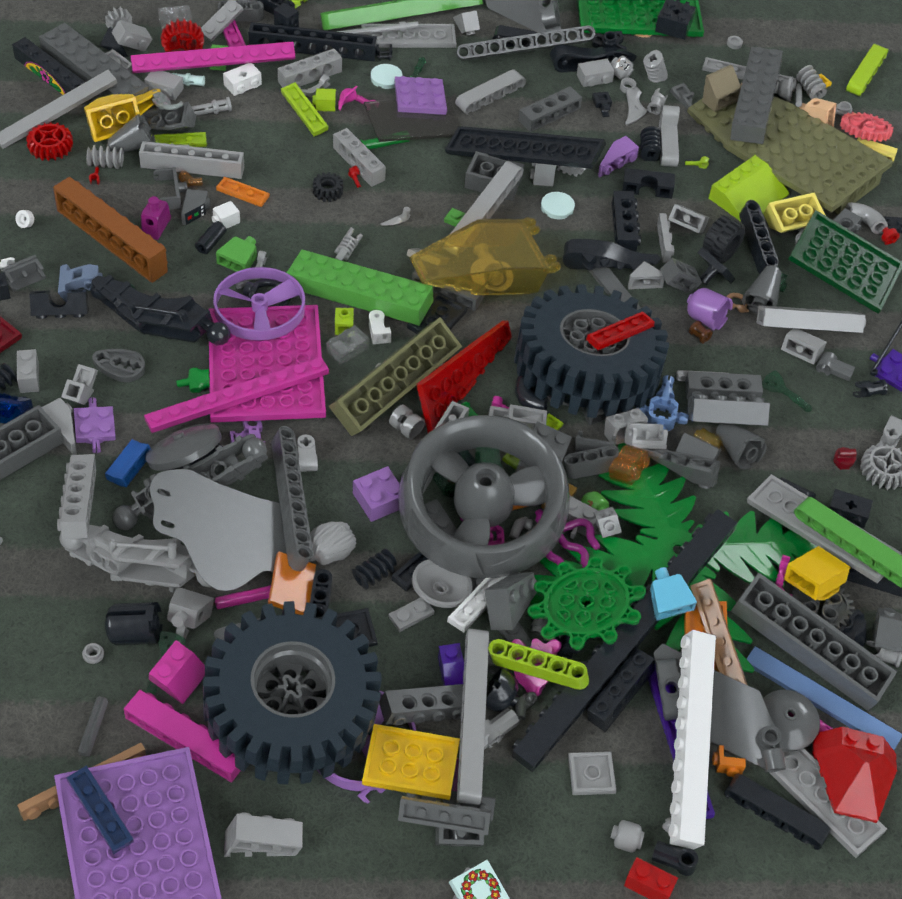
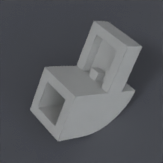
M78 364L73 381L67 379L61 397L85 405L94 392L92 387L98 370Z

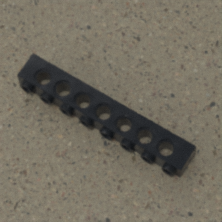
M251 22L248 31L249 45L293 42L295 53L317 55L335 49L342 58L375 61L377 52V36L256 22Z

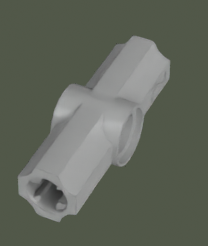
M507 708L492 720H485L484 750L487 747L492 748L491 745L495 742L499 743L503 735L519 724L520 720L512 709Z

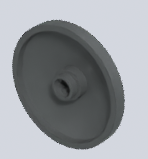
M212 423L197 424L180 429L157 442L146 454V461L149 467L156 471L171 470L187 465L213 450L221 440V432L218 426Z

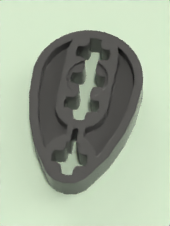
M104 349L96 351L92 356L93 364L100 372L120 382L136 381L145 372L144 358L135 351Z

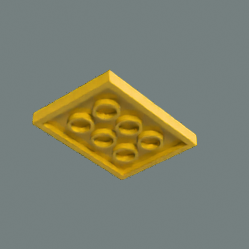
M374 724L362 785L450 800L460 738Z

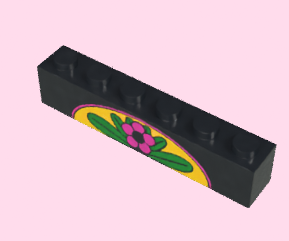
M26 37L12 44L15 59L62 95L85 83V81Z

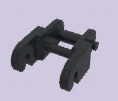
M377 44V58H379V61H381V58H389V61L391 60L392 44H390L388 51H381L379 44Z

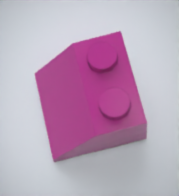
M175 640L149 673V680L174 699L184 704L203 680V677H205V665L192 651Z

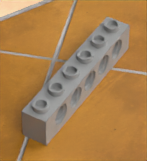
M95 454L71 455L70 463H66L67 474L64 477L65 484L63 485V496H61V507H59L60 519L57 520V529L62 532V539L88 538L96 478Z

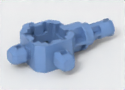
M666 375L662 379V387L656 393V396L651 398L650 405H644L640 410L647 416L648 423L662 424L663 430L670 431L674 428L675 422L687 424L689 415L677 412L679 404L674 400L675 395L672 390L674 378L670 376V380H668L669 375ZM657 408L660 409L659 411L664 412L668 410L671 417H668V419H665L664 416L656 417V414H653V410Z

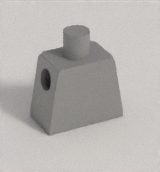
M177 587L170 601L167 620L172 622L175 627L197 628L210 618L214 598Z

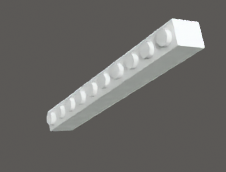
M696 630L690 631L681 639L682 657L679 662L681 675L678 681L680 691L677 700L678 718L675 723L677 738L674 742L676 753L673 762L674 781L671 786L673 800L670 806V813L672 815L668 830L670 844L693 850L703 846L705 842L716 640L715 635Z

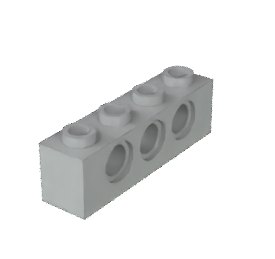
M331 49L279 67L278 83L282 88L294 82L300 87L320 80L323 75L331 76L342 72V57L335 49Z
M348 128L333 134V148L351 167L357 166L359 168L360 176L371 187L385 181L386 166Z

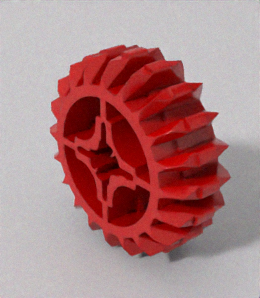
M177 19L176 22L171 20V23L166 24L161 33V44L165 52L200 50L205 42L201 27L196 22L192 23L191 19L188 22L185 19L183 21Z
M58 123L38 124L37 128L33 127L32 131H29L26 139L27 148L31 155H34L36 159L40 157L42 161L47 158L48 162L50 158H53L55 161L57 157L62 159L63 155L68 156V152H71L73 147L71 132L64 125H59Z

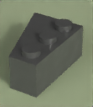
M534 572L510 574L484 590L491 630H513L537 593L534 589V584L537 582Z

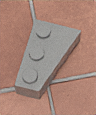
M250 813L236 814L225 831L224 857H231V853L245 852V857H252V852H266L267 856H296L302 849L303 822L295 821L292 818L275 819L269 815L259 817L252 816Z

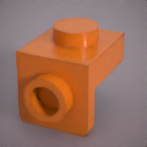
M719 745L717 751L713 752L712 765H716V773H725L729 777H734L735 774H743L746 767V759L724 757V745Z

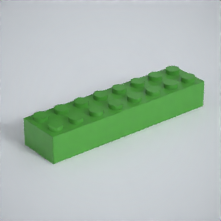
M306 250L300 251L287 271V274L294 277L300 283L304 293L370 312L380 310L387 317L420 326L433 303V286Z

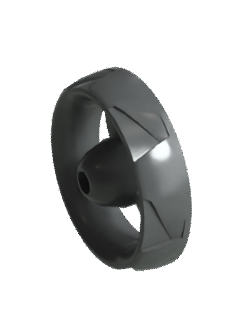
M476 415L445 422L429 432L418 443L410 462L402 474L399 484L398 503L400 518L409 539L430 561L443 569L462 576L499 578L530 568L542 560L555 547L567 523L570 493L568 478L561 459L557 458L553 449L540 435L526 424L508 417ZM476 448L500 450L520 459L528 467L508 476L500 466L489 462H480L469 467L458 452ZM433 470L456 483L454 506L456 512L464 521L453 537L443 531L432 520L424 505V486ZM545 503V509L540 520L526 534L510 542L488 545L490 527L504 522L509 517L513 505L536 506Z

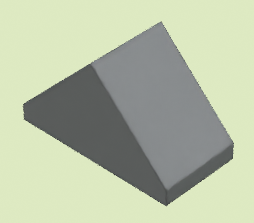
M644 261L630 274L628 289L663 288L665 279L660 270Z

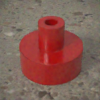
M886 227L882 230L881 239L885 245L895 243L900 237L895 228L889 229Z

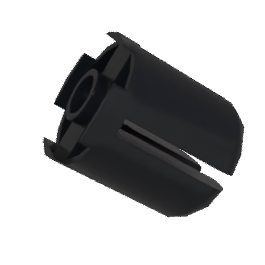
M158 602L112 605L108 609L105 619V631L109 641L114 645L158 644L157 641L161 640L163 628L158 612H162L160 604Z

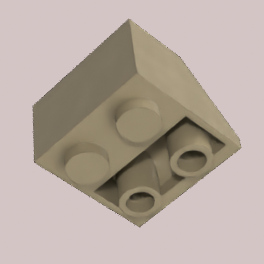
M732 65L706 76L702 102L714 112L738 101L741 85Z

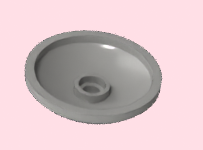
M430 560L421 562L415 568L412 575V585L416 593L424 601L436 607H458L472 592L470 577L450 572Z

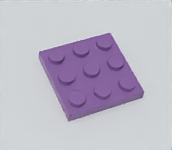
M395 76L394 85L398 112L446 115L447 106L443 79Z

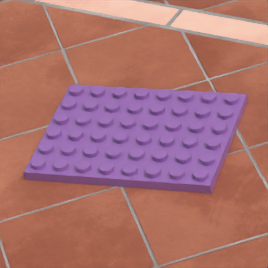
M189 747L88 768L134 839L132 844L115 854L112 853L67 782L66 777L76 771L54 775L75 899H222Z

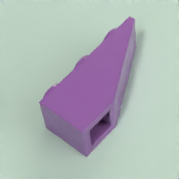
M627 136L614 141L600 164L598 177L609 175L613 170L622 168L626 163L634 162L638 156L639 147Z

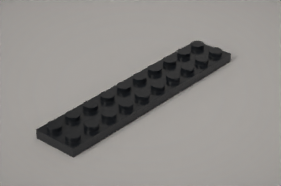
M458 126L445 151L450 155L473 157L477 151L501 160L593 169L606 142L605 139Z

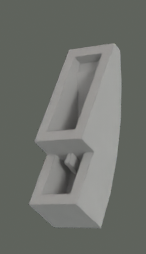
M510 404L509 409L490 406L488 412L489 416L498 415L526 424L532 430L537 421L546 425V410Z

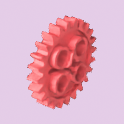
M854 112L844 114L840 122L841 129L845 130L844 132H849V135H855V138L861 137V140H873L874 142L878 140L882 142V140L890 139L893 133L892 124H888L889 122L884 121L883 118L879 119L878 116L874 117L872 114L869 115L865 112L863 114L857 112V114Z

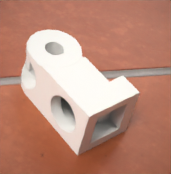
M373 310L369 313V329L372 343H391L390 327L385 328V315L380 310Z

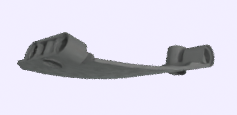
M485 0L488 9L538 33L561 30L558 0ZM553 35V40H556L559 36Z
M662 643L653 654L665 721L677 720V700L680 691L678 681L681 675L679 662L682 653ZM714 670L710 742L717 746L724 745V750L765 769V773L785 770L781 732L774 726L761 692ZM673 685L676 687L677 692L673 694L668 693L665 687ZM765 733H772L776 738L775 742L767 741Z

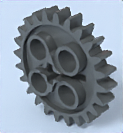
M793 588L792 597L817 614L821 600L815 601L799 589ZM844 588L825 600L820 616L838 630L841 626L846 627L850 625L849 617L855 610V607L852 606L854 601L849 600L850 594H843Z

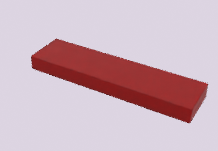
M642 311L588 334L586 340L599 351L654 327L655 321Z

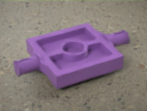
M91 397L88 399L89 407L74 408L76 443L92 444L93 453H96V447L97 453L101 452L100 443L115 440L113 406L97 407L96 398L93 397L92 403Z

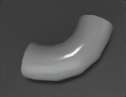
M847 203L846 209L862 217L861 222L867 224L874 234L883 233L882 230L888 227L885 218L875 209L860 203Z

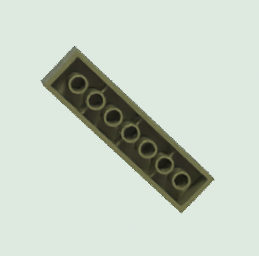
M439 317L330 404L329 408L349 434L353 436L361 432L415 387L418 382L457 352L462 345L441 317Z

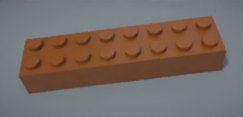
M70 176L53 187L59 213L151 283L168 272L166 248L164 245L155 241L151 235L143 232L125 216L120 215L113 207L108 206L89 189L84 188Z

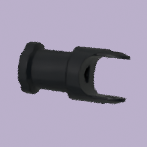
M885 379L877 382L869 380L858 381L855 383V386L862 389L861 391L853 392V396L860 398L871 397L875 394L886 395L888 391L887 382Z

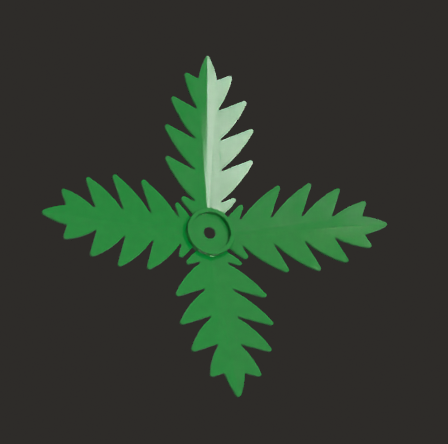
M625 443L618 444L621 462L619 469L623 471L607 472L598 476L614 485L630 490L602 491L601 495L615 502L639 508L614 510L619 518L648 527L641 529L640 533L657 539L654 540L646 536L637 535L636 540L640 543L638 544L613 536L602 538L601 535L597 534L595 538L599 544L611 554L601 550H594L591 547H583L587 549L589 559L593 556L602 557L605 570L611 571L620 565L630 566L632 572L625 583L629 586H644L651 570L653 571V582L656 578L655 571L663 567L668 568L669 560L674 555L676 557L679 555L673 551L675 546H682L686 541L690 542L693 537L691 536L693 533L688 531L692 528L694 521L682 522L690 514L696 496L693 495L672 503L680 494L686 478L680 477L660 485L667 476L669 468L660 463L648 467L650 457L641 452L642 448L636 450ZM750 511L739 520L734 533L707 565L716 572H720L717 561L733 575L750 584L754 576L745 565L747 563L764 577L776 582L777 574L779 573L770 560L780 566L782 555L789 556L790 563L795 560L793 556L799 558L818 546L792 530L787 531L783 535L782 525L772 518L761 527L757 534L755 512ZM698 524V525L696 526V528H697V527L702 528L703 525H702V524ZM567 550L579 562L581 561V555L578 552ZM547 558L539 561L554 576L534 575L536 581L546 580L552 582L559 578L560 574L557 571L558 565L549 561ZM564 560L565 562L571 563L572 566L576 569L583 568L581 564ZM705 566L688 586L690 591L692 592L691 585L707 580V578L715 579L716 574ZM713 583L718 600L727 601V611H731L736 602L724 590ZM536 593L529 605L541 603L544 600V596ZM684 613L674 626L666 644L678 652L682 649L681 639L685 635ZM678 615L661 619L654 629H660ZM727 617V626L732 640L751 644L752 639L733 620ZM735 648L742 670L753 673L754 667Z

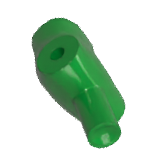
M189 369L188 378L177 380V387L189 386L191 393H200L210 388V369Z

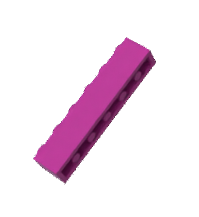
M139 690L125 706L124 714L127 720L175 749L189 747L193 760L232 783L241 771L235 767V754L232 753L225 758L219 751V739L212 741L208 728L205 725H198L188 715L175 711L170 704H163L158 701L153 694Z

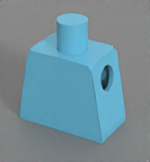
M666 567L655 571L658 580L652 582L650 592L656 621L693 611L697 601L680 574L669 576Z

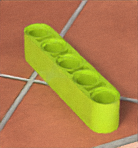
M873 44L850 79L846 91L861 97V93L865 91L867 84L872 80V76L878 71V67L883 63V59L886 58L889 49Z
M502 639L493 640L489 644L488 649L491 660L497 666L579 690L584 689L589 684L587 667L581 662ZM517 657H523L520 660H515ZM578 674H582V675H583V676H581V677H579V678H576V677H575V676L578 675Z

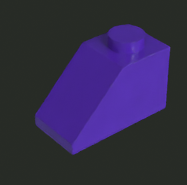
M460 643L439 646L438 661L443 685L463 684L464 660Z

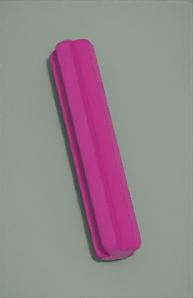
M271 585L216 597V608L222 609L269 598Z

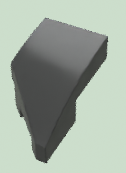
M684 83L671 88L670 93L688 109L692 105L694 92H690Z

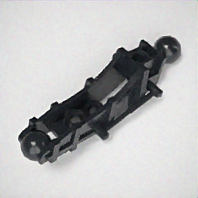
M110 274L107 277L96 276L91 282L90 292L95 299L101 300L104 305L108 306L118 316L144 335L149 334L195 343L207 331L208 340L217 346L224 345L230 339V329L222 322L214 323L210 311L197 304L190 295L181 298H161V295L156 292L153 296H149L132 288L128 281L124 283L114 280Z

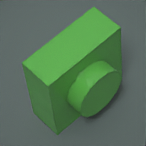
M452 208L444 218V222L456 227L466 213Z

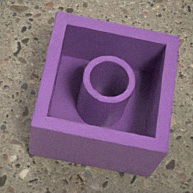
M388 466L353 480V494L371 522L399 510V482Z

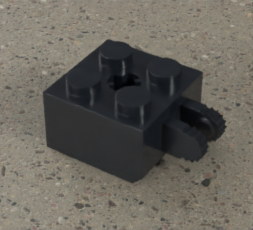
M666 0L658 15L655 32L685 40L693 23L696 7L689 5L690 2L687 1L683 4L680 3V0Z

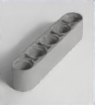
M512 69L459 95L455 104L468 115L469 112H474L480 109L481 106L492 103L493 100H498L508 93L515 92L520 87L523 88L526 84V79L516 70Z

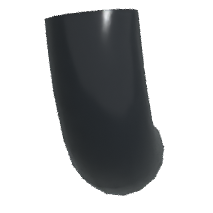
M518 376L515 385V395L519 404L523 407L547 411L548 397L542 400L537 398L533 388L527 389L523 384L524 376Z

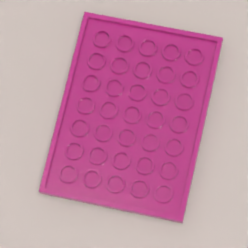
M301 305L269 306L266 313L270 328L280 326L291 320L298 313ZM305 305V314L299 325L286 335L275 339L248 340L230 333V339L224 345L217 346L209 341L210 393L322 357L318 305ZM252 307L218 308L223 317L231 323L243 328L254 329L255 312H253ZM214 308L209 309L213 322H218L215 317ZM323 376L210 413L211 423L326 418Z

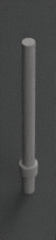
M403 21L399 22V24L337 32L365 35L396 30L401 32L407 29L418 28L419 26L418 21L408 23Z

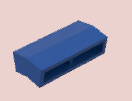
M132 439L105 473L106 480L119 486L127 487L145 464L146 454L151 449L150 446Z

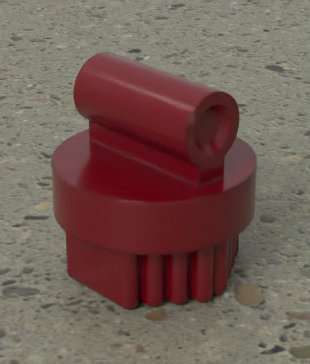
M842 447L837 449L834 454L833 462L840 470L850 469L856 461V449Z

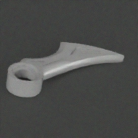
M624 78L620 84V90L626 93L628 101V116L625 125L638 121L648 111L639 101L642 92L636 86V81L632 78Z

